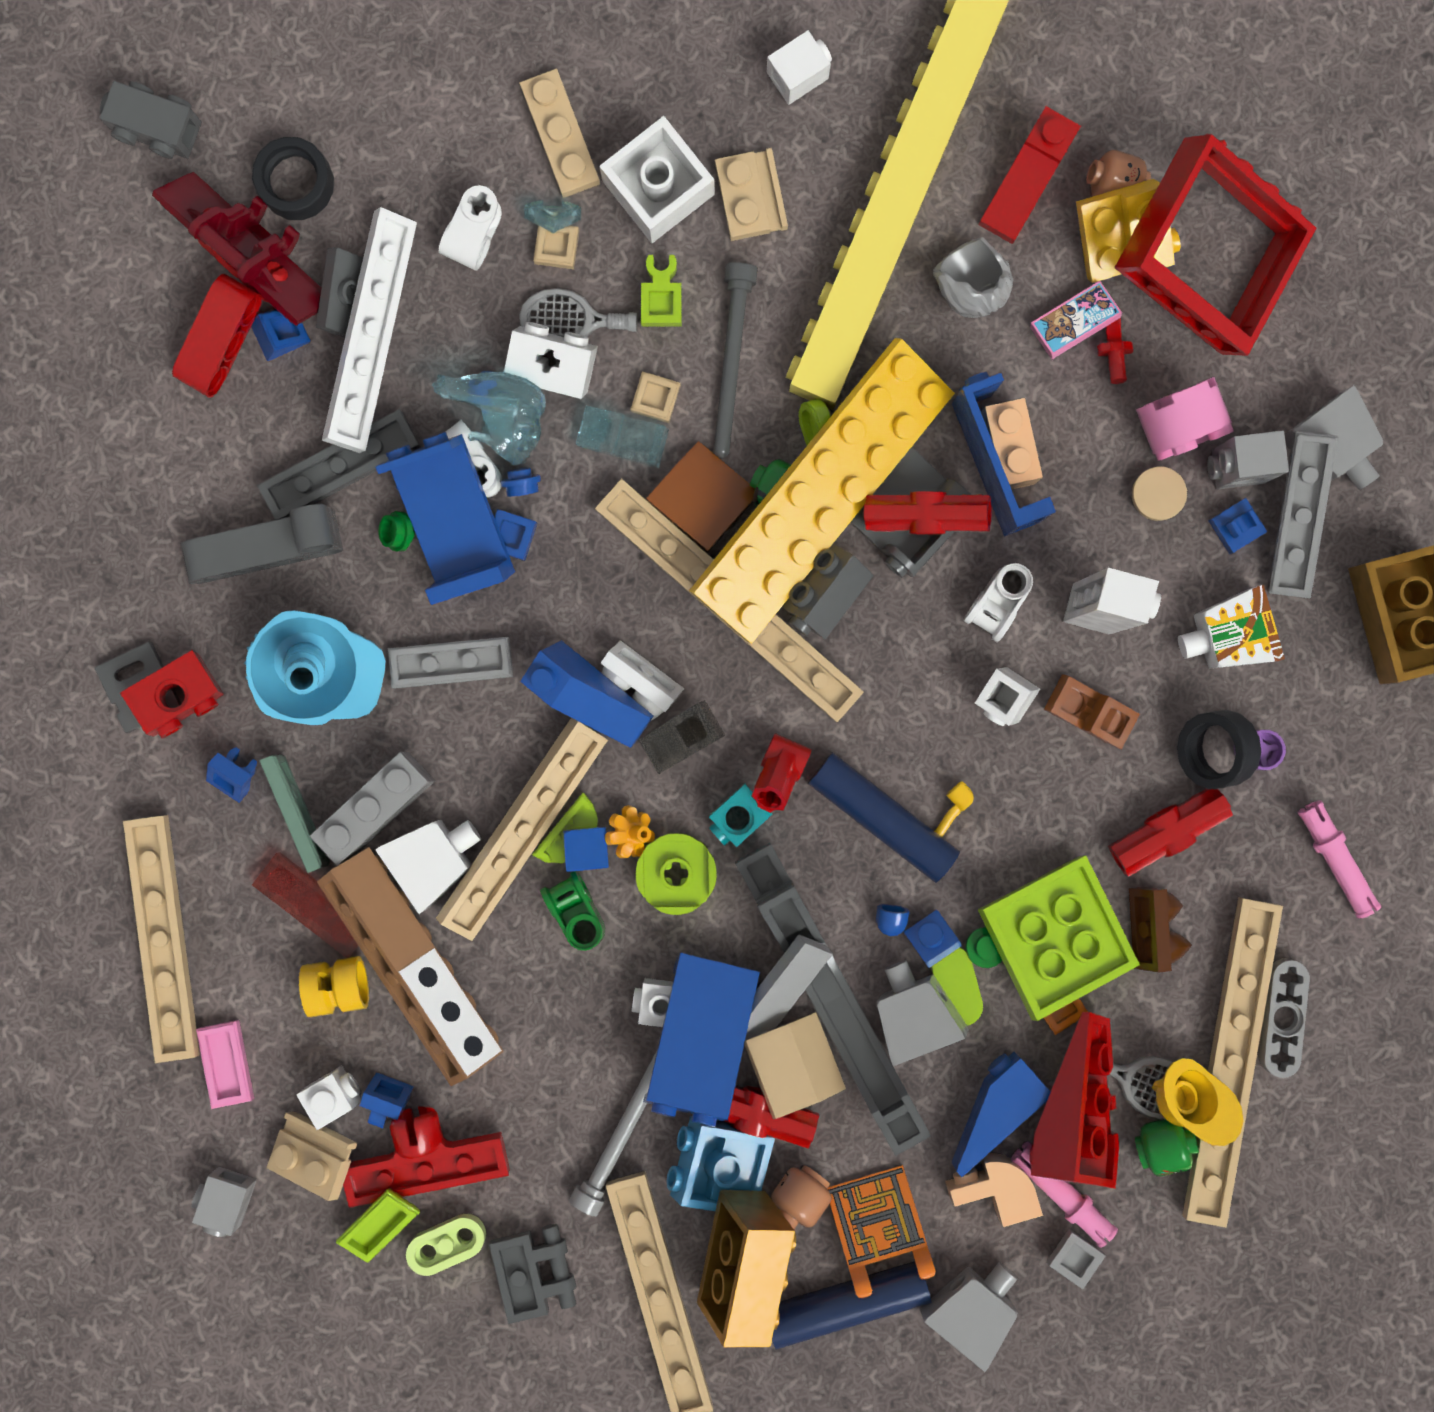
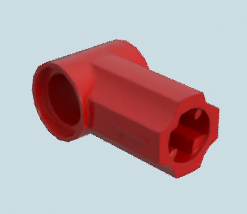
M777 733L774 734L760 766L763 769L758 776L751 795L756 800L759 808L770 813L774 810H784L794 784L800 779L812 749Z

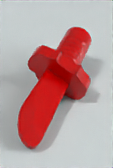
M1121 318L1105 327L1107 343L1097 346L1098 356L1108 357L1110 381L1112 384H1122L1127 381L1124 355L1131 354L1134 351L1133 342L1122 341Z

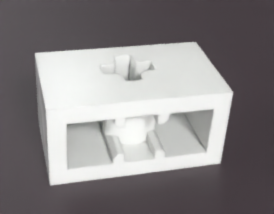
M525 322V327L519 326L512 330L503 379L582 399L588 393L598 346L588 344L589 338L584 335L565 332L564 337L549 334V327L545 325ZM550 350L554 351V358L560 360L553 367L549 366L548 358L542 357Z

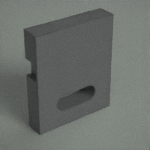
M147 642L94 667L111 704H116L120 712L117 714V717L125 733H130L141 726L120 692L164 667L152 642ZM140 661L144 663V670L123 681L118 679V673L121 670ZM169 689L165 696L166 704L170 708H176L181 705L175 689Z

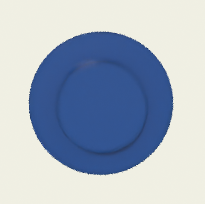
M520 468L507 471L508 478L500 481L501 487L506 488L507 497L539 492L537 482L541 481L540 474H532L531 468Z

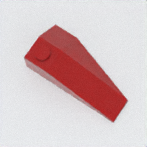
M1082 1012L1034 1133V1144L1030 1150V1176L1116 1189L1119 1135L1118 1133L1111 1132L1109 1111L1116 1109V1095L1110 1094L1107 1083V1076L1113 1069L1110 1018L1091 1012Z

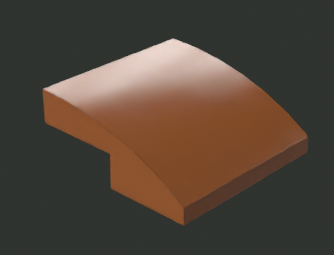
M698 441L656 486L646 500L704 550L709 552L729 527L738 520L753 502L755 489L750 487L746 480Z

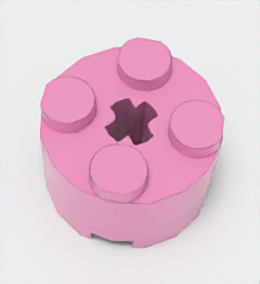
M1215 377L1136 409L1153 455H1156L1158 461L1197 448L1200 443L1218 439L1234 431Z

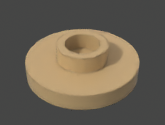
M1153 467L1146 470L1136 479L1132 488V501L1135 508L1142 516L1154 521H1163L1174 517L1182 510L1187 499V487L1183 478L1176 471L1167 467Z

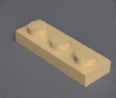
M554 69L520 82L522 92L563 198L600 185L599 177L558 70Z

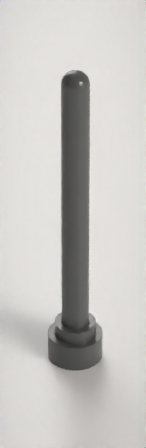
M727 263L724 281L728 283L727 290L731 291L714 442V454L718 458L727 457L730 451L747 293H751L752 286H755L757 281L758 267L747 263Z

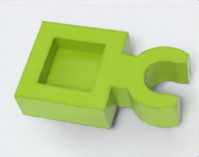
M648 255L646 268L648 275L653 279V283H641L642 327H682V284L670 283V280L677 271L676 258L674 255H669L668 268L659 271L654 267L653 255Z

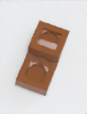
M1064 674L1061 675L1044 708L1050 714L1121 750L1140 715L1115 699L1100 694Z

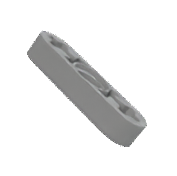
M1282 958L1273 963L1259 1051V1060L1262 1067L1270 1074L1279 1078L1291 1077L1298 1071L1301 1065L1310 982L1309 972L1306 967L1300 962L1288 958ZM1289 967H1291V972L1297 974L1298 977L1297 981L1290 982L1288 987V994L1293 997L1296 996V1002L1284 998L1276 999L1277 993L1286 996V983L1280 981L1279 977L1280 974L1287 973ZM1281 1007H1290L1294 1013V1021L1288 1028L1279 1029L1274 1023V1014ZM1274 1033L1281 1037H1292L1290 1043L1283 1040L1282 1051L1289 1055L1288 1062H1281L1280 1068L1271 1061L1272 1054H1279L1281 1045L1280 1041L1272 1039Z

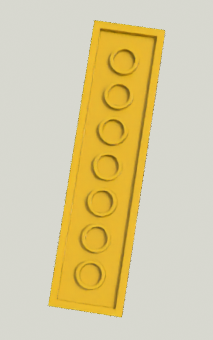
M894 338L690 588L689 592L745 641L752 644L788 600L793 586L802 582L814 568L815 557L821 551L832 546L862 509L866 502V495H873L955 393L903 339Z

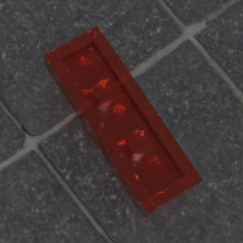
M276 853L253 882L252 886L344 957H351L359 946L318 885L317 880L282 853Z

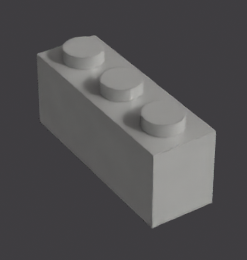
M399 752L317 828L310 837L338 866L358 854L428 789L435 780L409 752Z

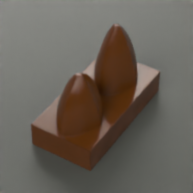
M1149 887L1129 888L1132 950L1140 964L1134 969L1158 973L1172 971V963L1182 958L1192 946L1180 934L1169 931V922L1180 912L1183 907L1182 903L1173 894L1167 892V889Z

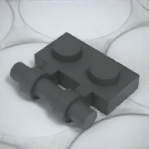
M550 1224L542 1228L545 1243L534 1246L530 1230L493 1239L489 1243L508 1324L548 1315V1297L558 1295L561 1309L571 1308L577 1304L573 1291L577 1287L574 1274L569 1273L565 1254L568 1252L566 1240L560 1237L557 1224ZM549 1259L554 1278L543 1281L538 1262Z

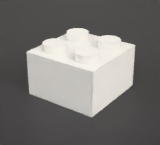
M664 116L599 166L603 183L651 243H654L715 195L714 178Z

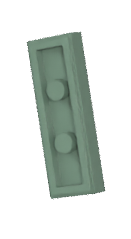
M271 755L259 760L307 873L328 866L330 863L328 856L310 837L316 830V827L286 757Z

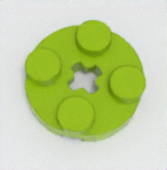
M670 833L660 836L647 845L637 862L636 883L640 893L649 904L665 914L682 915L694 911L706 902L716 884L717 870L714 857L704 843L688 834ZM673 862H679L681 869L688 870V877L681 878L680 885H673L672 878L665 877L664 874L665 870L672 868Z

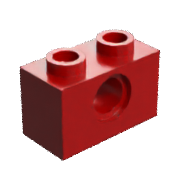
M193 650L120 692L145 734L152 737L159 734L161 738H165L183 727L181 721L193 713L200 717L219 705L216 699L224 695L200 655ZM173 687H181L185 694L183 703L176 708H170L166 704V693Z

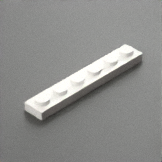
M382 207L376 209L373 213L322 441L358 453L366 451L417 222Z

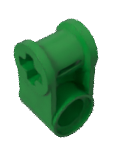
M578 871L570 872L568 879L550 889L546 886L540 889L547 908L558 922L572 947L577 950L587 951L593 949L603 940L606 929L604 921L595 907L592 896ZM572 890L574 891L572 895L566 897L561 901L559 900V898L564 894ZM588 920L595 925L596 936L593 941L584 942L577 937L576 926L579 921Z

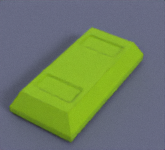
M389 1188L336 1240V1243L369 1263L420 1213V1209Z

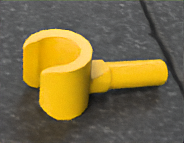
M962 781L946 794L954 805L948 810L935 830L941 837L944 836L960 812L967 809L973 803V792Z

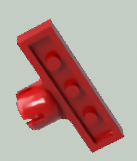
M418 1106L420 1116L414 1118L411 1108L405 1109L399 1119H392L389 1126L395 1148L394 1152L350 1163L343 1183L348 1206L350 1208L374 1203L389 1188L405 1197L509 1176L510 1167L502 1132L448 1141L442 1134L438 1113L430 1106Z

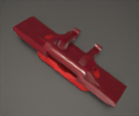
M195 172L188 173L153 190L152 196L188 229V233L192 237L198 239L203 248L245 286L262 295L263 301L269 302L292 324L297 326L318 313L322 287L287 257L297 244L300 233L289 225L284 230L282 238H280L276 233L271 235L259 223L265 214L267 205L259 196L253 198L249 209L240 203L232 207Z

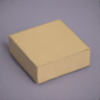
M539 222L534 264L574 269L579 227Z
M642 371L630 409L631 412L669 423L681 383Z

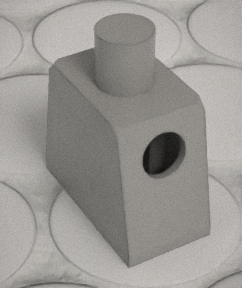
M1354 385L1339 393L1284 434L1286 446L1291 450L1295 431L1339 436L1331 481L1346 473L1357 489L1361 490L1380 476L1366 457L1383 445V439Z
M907 960L884 969L893 990L879 997L877 1007L893 1066L966 1038L969 1031L966 1023L934 975H929L915 981Z
M1000 1262L985 1279L970 1267H966L931 1298L932 1303L922 1306L920 1312L924 1323L986 1372L1017 1318V1310L1005 1295L1018 1278Z

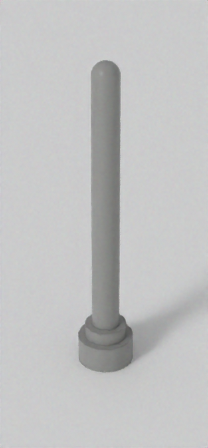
M657 1051L589 1180H584L582 1185H577L569 1199L571 1205L588 1215L597 1216L605 1202L603 1186L647 1103L643 1102V1099L649 1089Z

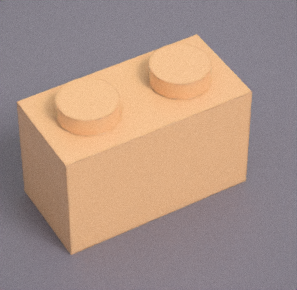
M1025 398L985 406L981 414L1011 490L1036 484L1043 476Z

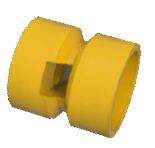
M360 956L337 959L332 967L327 962L301 966L299 972V991L301 1003L307 1017L333 1014L336 1007H339L342 1012L367 1009L369 986L366 968Z

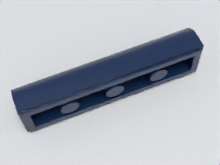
M831 752L807 783L935 883L948 872L960 854L957 848L833 752Z
M915 1261L868 1275L872 1294L865 1298H858L853 1282L850 1280L780 1301L779 1325L774 1330L772 1337L774 1347L777 1350L930 1304L932 1301L926 1280L919 1277Z

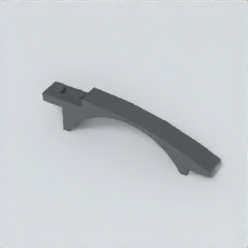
M771 843L735 861L738 870L756 901L757 907L784 953L798 935L826 945ZM831 956L805 991L837 1047L877 1125L881 1129L894 1155L897 1156L931 1137L836 961Z

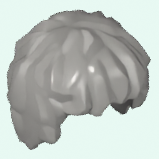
M983 237L972 239L970 242H966L951 251L933 269V276L938 282L942 296L951 309L963 317H985L990 315L991 312L998 311L999 308L1006 304L1012 291L1014 279L1008 261L1004 260L1002 255Z

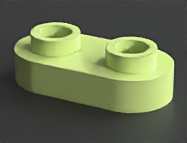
M460 1214L418 1233L412 1239L406 1251V1260L409 1267L419 1275L430 1276L479 1253L485 1242V1226L478 1217L472 1214ZM462 1228L471 1230L473 1238L471 1240H463L459 1236V1230ZM424 1245L433 1246L436 1255L433 1257L425 1256L422 1252V1247Z

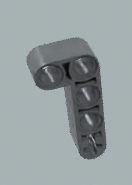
M324 504L303 506L289 511L290 517L198 537L180 543L189 584L212 582L342 552L343 546L335 510Z

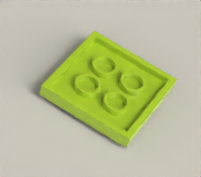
M1086 855L1079 856L978 909L1031 1020L1039 1021L1140 965Z

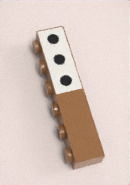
M370 847L333 868L317 881L450 1086L468 1079L504 1052L498 1044L499 1040L496 1032L491 1026L485 1024L476 1010V1003L473 997L462 989L454 977L452 965L439 954L432 943L429 930L425 925L418 922L409 908L410 904L406 895L395 887L387 875L385 863L380 857L374 855Z

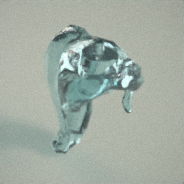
M484 372L460 378L441 374L437 375V381L432 383L436 394L444 399L466 402L481 408L483 421L486 426L482 428V433L472 431L468 435V440L481 441L491 446L497 454L511 465L524 464L540 440V417L546 408L545 395L541 389L524 377L506 372Z

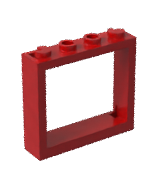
M1208 133L1200 136L1185 137L1114 268L1222 355L1248 356L1317 228L1301 214L1302 209L1289 204L1279 195L1280 191L1275 185L1260 178L1253 171L1252 164L1242 158H1238L1226 147L1227 143L1225 140H1218L1214 135ZM1201 168L1275 233L1230 319L1154 258Z

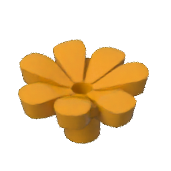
M630 805L622 808V816L616 813L612 814L609 824L615 828V831H609L605 834V842L607 845L618 844L616 848L617 857L621 859L628 858L630 855L632 857H640L645 850L644 843L654 841L655 833L648 828L651 821L649 815L644 812L637 814V809Z

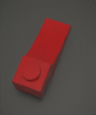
M1045 106L978 225L1013 244L1081 126Z

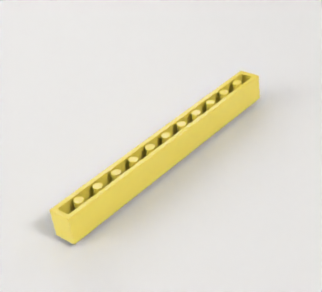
M947 0L943 12L948 14L949 17L944 27L937 25L927 49L934 52L929 64L921 61L912 82V85L918 88L913 101L905 98L896 119V122L902 124L898 136L889 135L880 157L886 160L882 173L879 174L874 171L864 195L871 197L865 211L860 208L857 209L849 231L855 234L850 247L842 245L833 268L839 270L834 284L826 282L817 305L823 307L818 321L810 319L801 340L808 344L802 358L795 355L785 377L792 380L789 392L809 401L820 399L826 404L828 409H834L1009 0Z

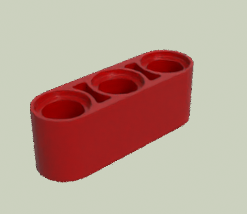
M225 273L217 277L211 285L174 363L173 377L209 398L213 397L227 378L262 303V295Z

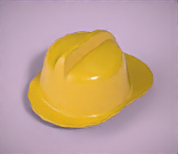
M1181 1058L1172 1062L1166 1070L1164 1077L1153 1083L1152 1089L1156 1092L1158 1109L1162 1116L1172 1124L1185 1127L1199 1139L1213 1146L1228 1145L1234 1142L1240 1135L1244 1120L1242 1107L1236 1095L1193 1059Z

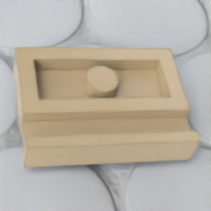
M772 148L758 153L753 151L715 159V167L731 241L788 229Z
M286 1112L284 1118L287 1121L284 1129L279 1130L267 1169L327 1201L338 1200L351 1163L349 1156L351 1150L356 1149L357 1142L325 1126L316 1130L310 1118L297 1112Z

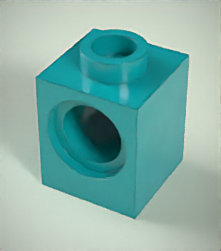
M745 783L709 815V818L714 822L709 829L724 846L731 841L737 847L773 815L757 806L756 800L751 797L753 792ZM734 806L744 807L749 812V821L741 829H734L726 822V813Z

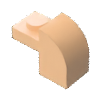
M989 1153L981 1160L984 1170L977 1172L976 1168H972L963 1177L958 1172H955L953 1174L954 1179L945 1181L954 1206L991 1196L997 1217L1003 1227L1043 1216L1033 1183L1026 1173L1017 1164L1012 1162L1011 1158L1005 1155Z

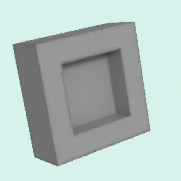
M1069 1228L1046 1262L1058 1273L1081 1289H1084L1106 1255L1102 1250Z

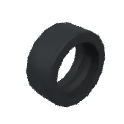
M284 136L270 141L259 151L253 163L252 181L257 195L274 214L287 220H305L316 216L328 205L334 191V176L328 161L313 143L300 137ZM293 156L307 159L314 166L317 174L313 190L304 198L296 201H285L279 198L273 192L270 184V176L274 168L282 160Z
M1230 710L1196 715L1186 722L1179 733L1177 743L1178 759L1184 773L1196 785L1207 789L1227 788L1248 780L1258 768L1262 753L1260 737L1253 724L1242 714ZM1211 726H1221L1229 733L1234 742L1236 753L1234 765L1226 773H1217L1209 766L1204 757L1203 739L1208 728Z

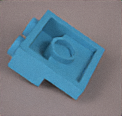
M690 1116L688 1126H682L677 1136V1148L681 1151L678 1166H671L667 1174V1188L671 1191L670 1196L683 1207L716 1211L720 1190L762 1191L775 1138L768 1135L766 1138L748 1135L735 1129L727 1122L717 1121L716 1127L691 1121L692 1116Z

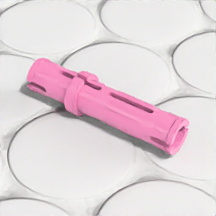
M1319 800L1306 805V811L1304 808H1301L1298 811V815L1302 818L1315 841L1313 847L1316 853H1322L1350 902L1356 917L1360 919L1374 914L1371 908H1374L1375 911L1380 910L1381 904L1377 901L1344 843L1346 836L1343 831L1337 830L1323 802Z
M1025 1142L1022 1145L1024 1150L1018 1149L1012 1155L1011 1161L1017 1164L1065 1212V1219L1071 1224L1076 1223L1100 1248L1106 1246L1107 1242L1104 1238L1110 1242L1115 1237L1118 1228L1112 1225L1092 1205L1093 1200L1087 1194H1080L1069 1182L1030 1176V1150L1032 1144Z

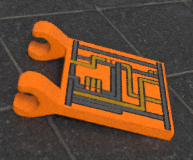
M903 1165L827 1188L832 1197L830 1206L858 1298H865L872 1294L865 1265L908 1252L913 1253L921 1279L925 1280L935 1276V1267Z

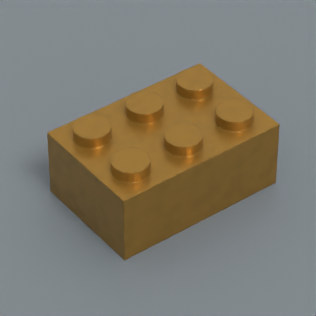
M1434 545L1348 568L1379 684L1399 683L1433 674Z
M720 1190L697 1304L723 1347H770L773 1332L779 1325V1304L782 1292L786 1290L788 1284L787 1267L790 1253H793L796 1247V1233L765 1191Z

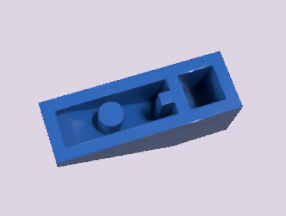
M562 640L540 650L520 681L550 707L629 748L635 744L654 717V715Z
M1015 1052L1009 1056L1006 1054L1000 1055L988 1067L990 1073L983 1080L952 1159V1164L961 1177L967 1174L1047 1102L1051 1091Z

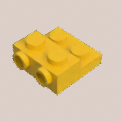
M1153 178L1076 201L1086 275L1091 283L1121 275L1114 267L1159 186V181ZM1170 227L1154 255V258L1165 267L1175 265L1174 253L1179 252L1181 248L1180 238L1175 228Z

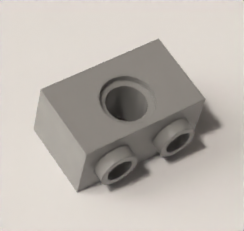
M1284 431L1234 436L1212 449V456L1208 457L1207 467L1210 479L1216 482V490L1265 484L1288 473L1289 466Z

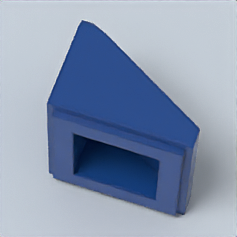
M278 310L258 314L251 326L267 361L310 343L303 323L297 326L292 324Z
M606 827L564 830L566 872L609 868L608 845L605 842Z

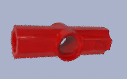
M933 491L910 492V495H866V502L864 504L866 530L875 532L909 531V534L927 535L946 534V531H990L992 522L991 496L983 494L947 495L946 492Z
M1205 788V790L1191 796L1177 806L1176 804L1158 811L1157 814L1151 815L1144 821L1145 825L1112 843L1108 848L1118 867L1125 876L1129 877L1163 856L1166 858L1176 855L1192 846L1197 841V836L1233 816L1231 806L1219 789Z
M735 1085L729 1117L725 1121L732 1123L735 1129L748 1135L766 1138L768 1135L809 1149L817 1129L819 1113L803 1108L773 1119L760 1088L753 1086L742 1088Z

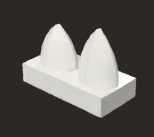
M619 641L610 649L601 661V664L604 666L602 670L603 675L623 691L631 687L636 690L633 699L654 715L651 720L666 712L684 690L682 686L622 641Z

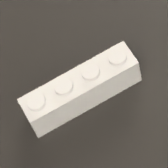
M1108 567L1073 583L1063 622L1106 634H1113L1148 624L1149 618H1155L1160 606L1161 594L1156 593L1159 581Z

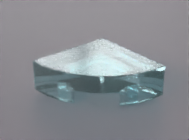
M538 200L524 205V218L555 233L580 221L581 207L567 201H562V207L543 206V200Z

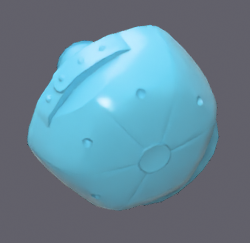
M296 610L284 611L261 628L258 634L254 635L255 640L251 642L250 647H247L248 654L244 662L246 665V680H248L249 688L260 710L272 718L307 725H323L331 719L362 717L369 714L377 705L385 673L386 660L383 651L374 642L349 631L345 624L334 618Z

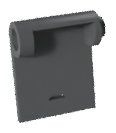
M913 447L909 449L873 494L910 495V492L933 491L946 492L947 495H971L969 491L955 480L945 479ZM864 506L850 522L888 557L884 563L901 578L905 574L914 577L955 532L946 531V534L927 535L909 534V531H868L864 521Z

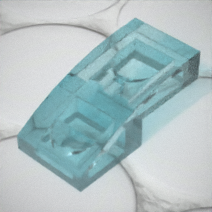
M586 406L576 445L602 454L659 468L669 429L664 425L627 418L622 413Z

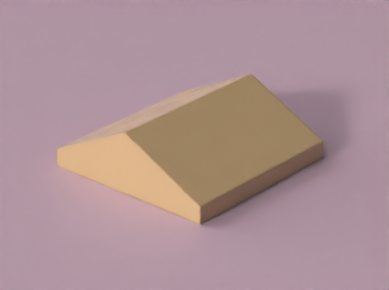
M816 1012L745 1040L744 1045L773 1119L819 1103L846 1089Z

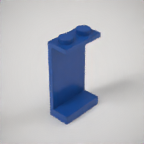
M982 372L964 381L965 386L959 389V393L952 402V406L987 495L991 496V505L1005 537L1041 523L1053 515L1056 510L1051 497L1022 508L1018 507L977 402L991 397L1004 379L1001 373L989 377L987 372Z
M446 432L423 439L422 441L425 446L423 448L412 451L408 444L386 452L388 460L375 466L378 474L391 470L435 583L425 589L431 605L504 582L515 573L463 435L460 434L448 438Z
M680 953L676 957L673 974L675 976L649 1089L644 1095L643 1102L652 1104L651 1112L675 1117L678 1110L693 1114L692 1122L716 1127L717 1120L725 1121L729 1117L760 972Z

